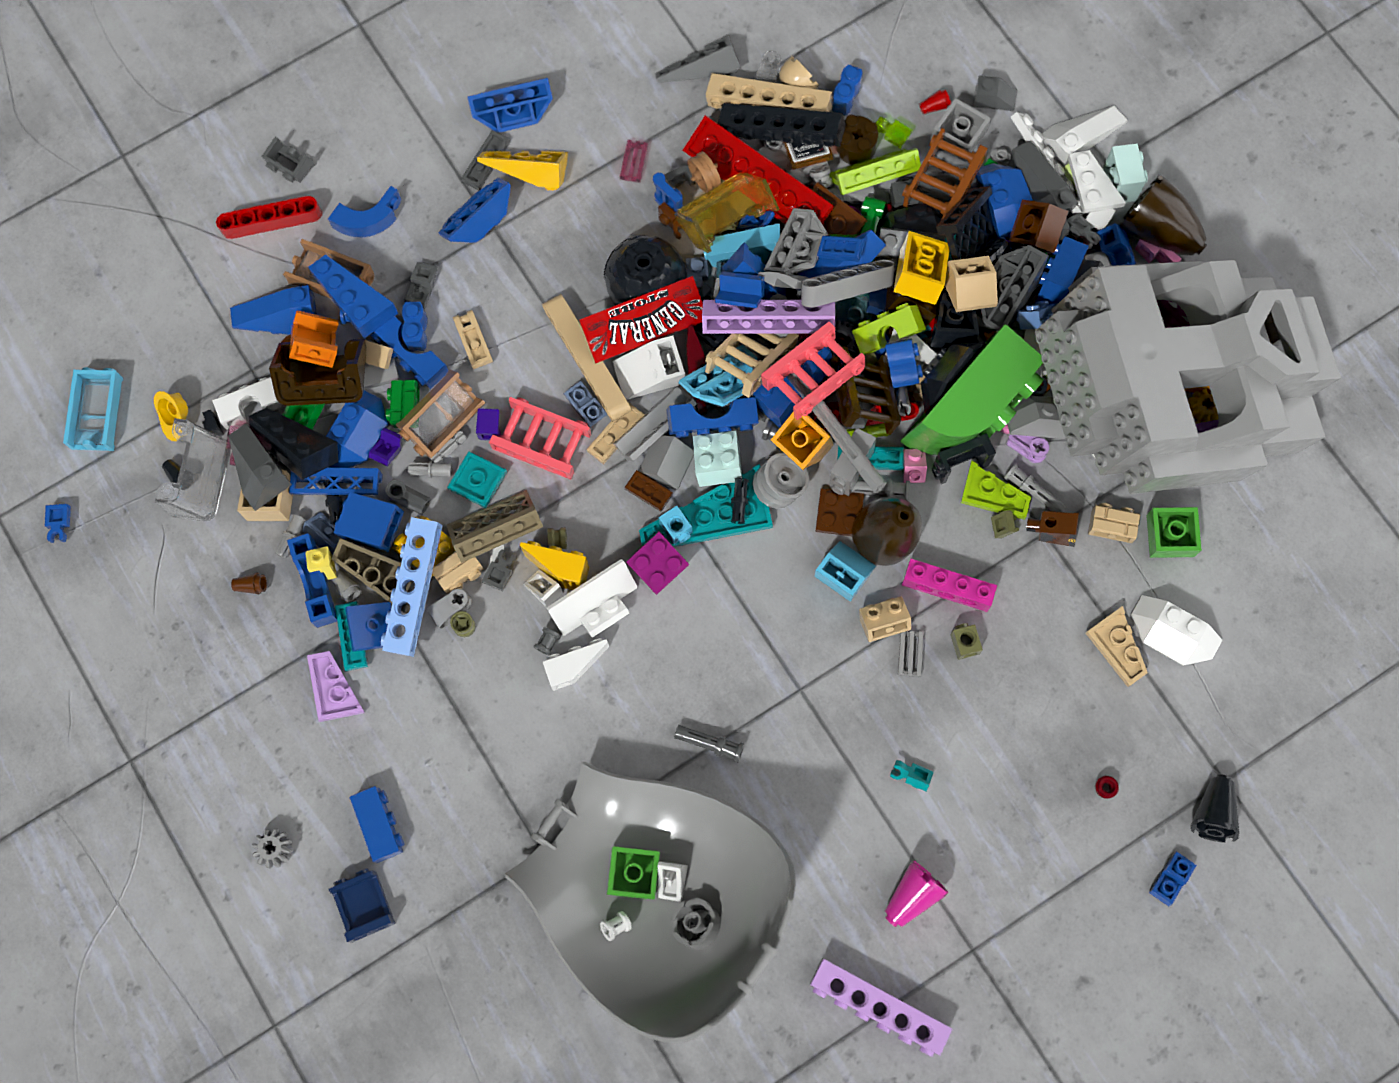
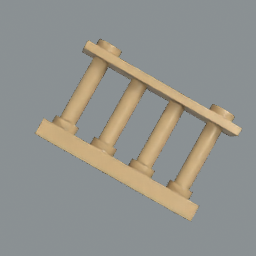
M731 334L715 351L711 350L705 360L707 362L705 372L709 374L718 366L737 377L744 384L742 394L749 398L762 385L761 374L796 347L799 335L788 334L786 337L780 338L775 334H758L777 345L775 349H768L747 337L748 334ZM742 343L763 355L765 359L757 361L735 347ZM729 354L754 370L751 373H746L725 361L724 358Z

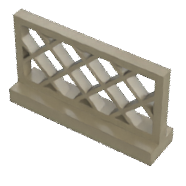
M527 490L446 525L452 540L451 542L461 563L543 527ZM511 510H516L514 514H509ZM491 519H496L493 523H489ZM471 527L475 528L473 532H469Z

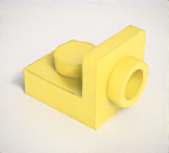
M328 547L306 551V562L309 572L320 570L330 580L337 578L335 561L331 559L333 555Z

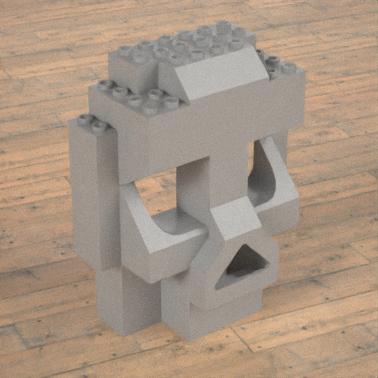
M1235 260L1209 261L1206 263L1202 261L1091 267L1068 287L1069 294L1051 309L1052 316L1035 330V338L1040 348L1041 359L1046 369L1047 380L1051 386L1054 404L1057 407L1060 425L1063 428L1066 445L1071 457L1094 454L1095 463L1100 475L1124 474L1129 494L1241 481L1268 466L1266 457L1299 453L1326 437L1312 396L1341 379L1314 296L1295 297L1292 288L1276 289L1272 277L1241 278ZM1156 300H1169L1178 304L1184 310L1190 326L1165 328ZM1263 324L1265 325L1270 342L1260 335V329ZM1282 343L1285 354L1274 345ZM1209 386L1218 412L1219 423L1217 428L1198 434L1184 388Z

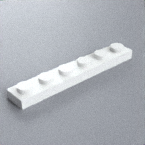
M1019 112L1013 114L1011 119L1025 141H1031L1069 185L1079 203L1072 210V214L1080 213L1083 217H1086L1089 213L1082 212L1079 198L1075 193V185L1066 179L1064 168L1053 159L1055 157L1053 151L1042 142L1044 138L1038 130L1035 131L1033 128V120L1028 114Z

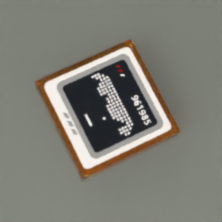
M783 142L793 170L833 160L830 147L816 144L805 145L803 143Z

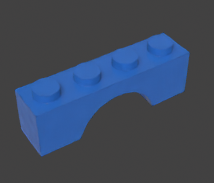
M394 316L370 335L371 338L378 344L382 343L384 346L394 348L392 358L397 357L401 361L399 364L406 372L411 370L415 374V380L421 386L426 385L432 389L447 375L448 369L446 364L432 351L415 354L405 350L402 347L403 325Z
M756 397L735 399L730 403L727 413L716 419L701 416L695 411L692 404L670 405L666 409L669 435L675 434L676 438L688 437L689 433L697 432L698 436L710 434V431L718 430L719 433L732 431L733 428H740V431L753 430V426L759 423Z
M309 533L287 540L292 560L297 567L304 586L305 604L311 623L319 628L337 622L336 610L324 572L321 573L320 570L309 572L307 569L306 551L317 549L315 540Z

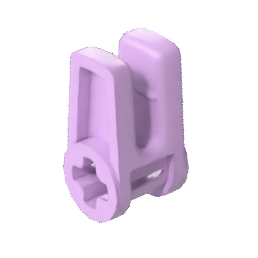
M1009 435L1006 443L1032 463H1041L1049 451L1048 442L1040 437Z

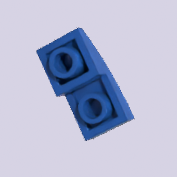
M1175 852L1149 893L1168 907L1171 906L1181 888L1187 884L1197 865L1180 853Z

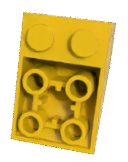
M534 541L520 542V547L525 557L557 582L561 588L574 590L586 582L590 567L583 553L578 551L563 552L561 548L556 546L545 548Z

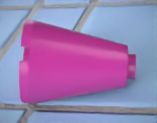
M913 861L908 866L885 909L887 913L885 918L894 927L897 925L903 927L943 899L948 894V890L938 880H935L931 873L923 866Z

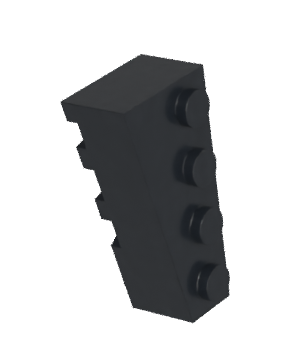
M944 286L938 298L937 316L934 320L930 347L948 348L952 344L976 342L979 335L976 309L956 312Z
M267 407L248 416L249 427L264 448L302 480L339 462L337 441Z

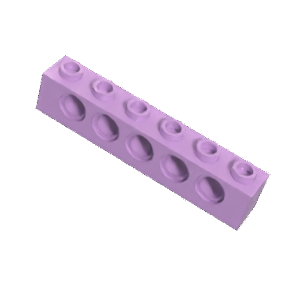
M703 300V334H813L827 322L835 326V302L817 307H805L801 304V300H761L757 308L715 303V300Z
M822 959L810 983V986L814 987L813 993L823 998L826 995L831 996L835 999V1005L847 1010L848 1006L856 1010L855 1015L867 1022L869 1018L878 1022L877 1028L887 1033H890L891 1030L899 1034V1040L909 1045L912 1044V1041L921 1046L919 1050L933 1057L934 1053L939 1056L941 1055L953 1030L825 959ZM836 978L840 979L843 983V989L839 993H834L830 988L831 981ZM856 990H860L864 994V1001L859 1005L852 1001V993ZM877 1002H882L885 1005L886 1010L882 1016H877L873 1012V1006ZM900 1013L904 1014L907 1018V1023L902 1028L897 1027L895 1024V1017ZM924 1025L928 1029V1036L921 1040L917 1037L916 1030L919 1026Z

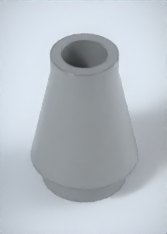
M341 570L336 571L337 578L331 580L334 582L341 599L347 603L358 599L361 595L360 586Z

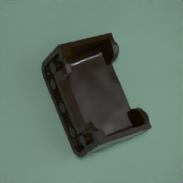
M365 339L349 340L344 347L345 355H336L332 368L289 358L290 342L278 343L269 371L275 397L280 404L292 406L353 403L362 398L366 362Z

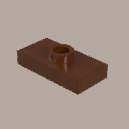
M638 470L635 471L624 487L626 491L662 512L673 496V492Z

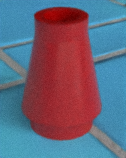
M938 90L925 101L919 103L922 114L925 115L947 109L951 105V100L946 90Z

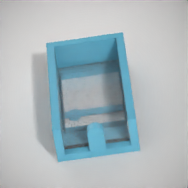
M84 367L82 370H73L63 443L71 450L114 451L120 392L124 379L115 369L104 368L103 370H95Z

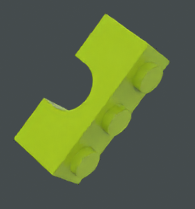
M908 303L896 307L897 311L890 314L888 311L877 316L878 320L873 322L866 320L859 323V328L852 332L860 353L866 355L885 348L887 343L885 333L890 326L896 330L899 339L908 338L926 330L918 306H909Z

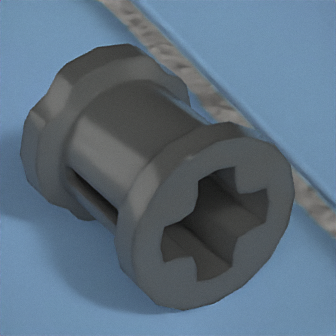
M543 627V634L538 643L534 645V648L550 656L557 639L561 638V635L547 627Z

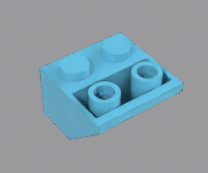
M839 541L817 567L814 577L851 602L874 571L876 565Z

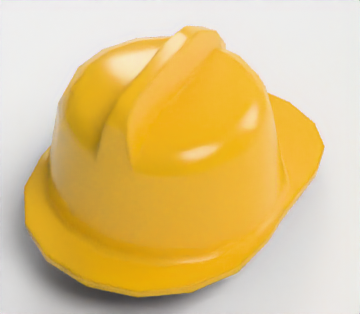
M158 391L154 395V406L158 413L161 428L169 440L178 441L183 434V422H185L188 415L187 403L178 392L168 394L164 391Z

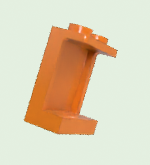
M296 311L291 330L289 358L332 368L338 351V346H335L339 321Z

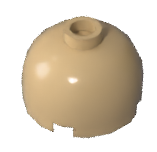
M793 56L781 67L779 76L782 84L811 89L819 87L816 81L813 82L810 79L812 75L797 59L794 60Z

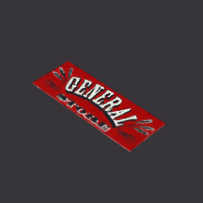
M691 276L579 319L596 364L686 329L688 326L701 323L703 302L694 277Z

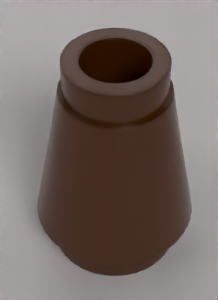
M257 572L233 578L231 587L233 591L259 595L261 592L266 591L267 579L265 575Z

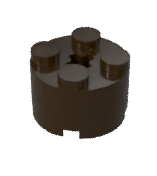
M848 115L844 120L846 126L840 147L835 146L842 161L854 165L873 158L877 147L878 129L877 124L867 117Z

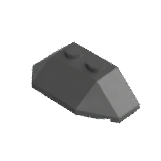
M1028 245L999 257L994 266L997 276L998 304L996 307L981 309L985 324L996 330H999L1005 324L1008 327L1011 326L1017 319V312L1023 310L1040 281L1049 257L1047 254Z

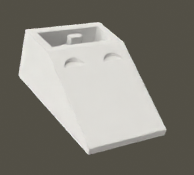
M673 335L652 341L612 361L621 392L626 400L680 385L679 380L685 377Z

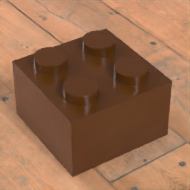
M1022 199L1008 241L1023 247L1030 245L1039 251L1054 253L1066 222L1068 211L1050 203Z

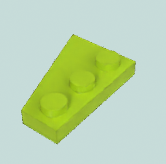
M971 461L961 504L996 513L1012 511L1014 516L1025 520L1031 497L1011 484H1006L995 477V474L985 471L977 463Z

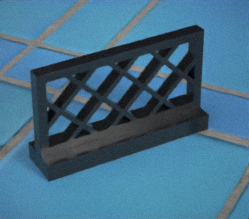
M991 186L971 188L936 226L938 235H946L952 260H960V257L961 259L975 258L996 233L987 199L992 195Z

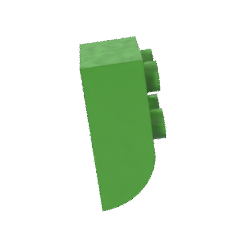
M1005 324L985 342L986 345L930 413L926 415L924 412L900 442L910 449H918L921 452H925V454L938 455L939 452L972 440L977 435L988 434L990 438L996 430L998 432L1001 431L1014 417L1017 411L1013 408L1023 398L1027 399L1043 382L1044 379L1036 373L1043 364L1042 355Z

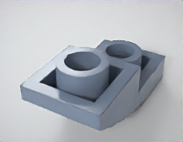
M579 381L563 393L589 427H592L607 415L603 407L591 395L582 381Z

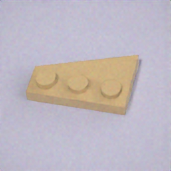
M1122 606L1088 630L1086 635L1126 686L1129 687L1148 672L1139 648L1136 647L1132 636L1133 632L1127 623Z

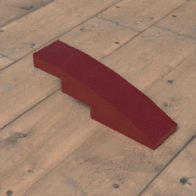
M693 325L688 326L687 338L689 375L707 365V362H705L706 357ZM693 397L697 403L695 405L697 413L701 416L707 414L705 402Z

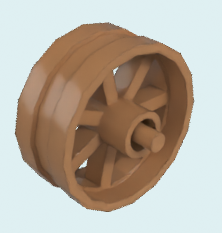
M701 151L695 157L688 159V167L693 176L691 180L692 182L695 181L703 192L708 193L713 188L720 186L721 179L716 169L718 166L716 163L713 164L707 154Z

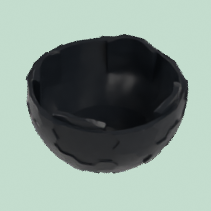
M637 235L624 240L611 252L604 269L607 292L615 306L687 278V271L682 256L673 245L657 236ZM641 259H647L650 263L646 267H640L638 262Z

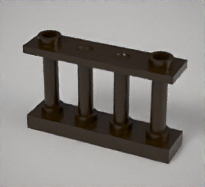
M841 346L848 353V348ZM835 353L830 359L831 367L836 372L846 365ZM882 355L875 365L865 363L863 371L873 373L874 380L853 376L836 389L843 426L852 427L857 419L864 418L884 422L886 434L891 435L896 427L900 425L901 416L892 385L890 368L886 356ZM855 385L877 389L878 396L860 393L856 390ZM859 402L879 405L882 413L861 409Z

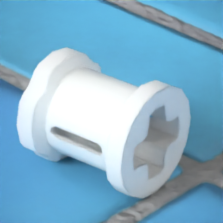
M623 911L618 912L616 917L608 921L603 920L600 923L601 931L609 941L614 940L615 936L623 931L628 932L632 929L631 922Z

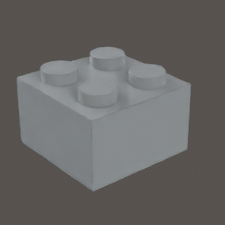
M955 98L933 129L932 137L934 134L938 135L941 128L945 129L944 141L972 153L987 132L991 118ZM956 156V157H958L959 159H961V160H963V161H965V162L967 161V160H965V159H963V158H961V157H959V156Z

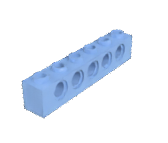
M411 517L410 523L408 522L406 525L405 535L407 540L406 544L402 545L400 552L402 562L401 567L398 566L395 578L398 581L396 589L394 588L391 593V602L393 603L391 611L389 610L386 615V624L388 626L386 633H383L381 638L382 651L414 657L442 525L438 522ZM424 537V545L421 548H416L417 539ZM419 559V568L412 570V561ZM414 581L415 588L412 592L408 593L406 585ZM409 603L410 611L403 615L401 608L404 604ZM404 625L405 634L398 637L396 630L399 626Z

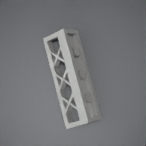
M675 387L616 440L613 445L626 460L634 461L669 429L666 409L670 405L692 404L694 407L697 403L694 399H688L679 387Z

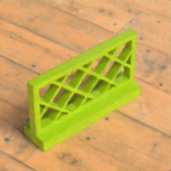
M901 149L829 173V176L832 178L833 183L839 186L840 194L845 195L919 170L921 162L918 149Z

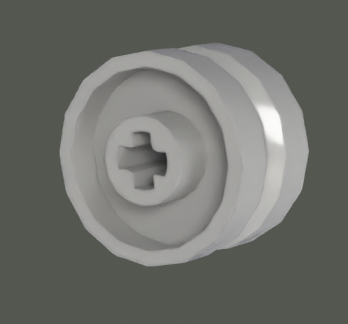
M777 453L770 457L757 470L753 478V488L758 499L766 506L775 509L785 508L792 504L805 492L809 483L807 468L802 470L785 453Z

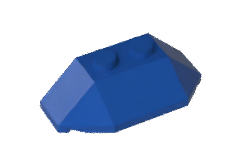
M548 78L467 96L472 118L498 133L538 124L553 99Z
M995 163L980 167L976 175L979 187L991 186L992 195L987 199L993 225L998 238L1007 239L1010 237L1022 199L1033 201L1021 169Z
M498 177L493 183L477 191L446 220L442 229L438 232L439 235L450 242L477 243L483 239L486 233L498 225L507 214L511 188L509 182Z
M364 390L359 401L345 403L326 437L338 443L339 462L328 468H351L368 460L369 451L381 438V430L388 426L381 398Z

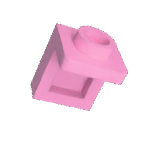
M904 449V483L906 481H910V483H925L927 472L925 452H921L918 449Z

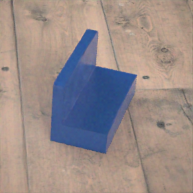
M721 272L720 291L715 297V303L750 308L758 307L764 297V276Z

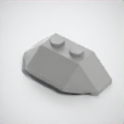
M793 208L764 268L765 272L799 274L815 266L819 258L817 253L822 236H828V233L817 218L814 210Z
M1030 395L1027 399L1023 398L1013 408L1017 412L1007 424L1010 435L1066 439L1063 428L1060 425V417L1054 404V397Z

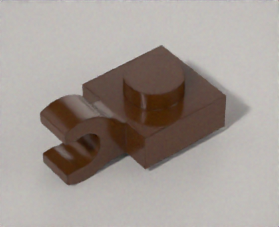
M665 202L658 206L659 220L663 225L671 227L674 236L680 240L681 233L678 230L684 229L688 233V224L681 221L678 214Z

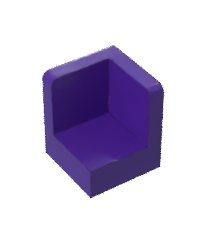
M478 408L476 435L479 440H490L492 435L497 437L501 435L499 429L500 411L498 409Z

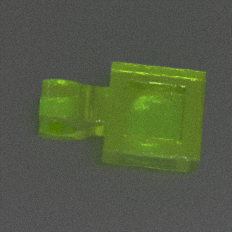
M881 116L876 121L878 132L886 133L883 139L899 149L904 146L913 131L896 119L893 124Z

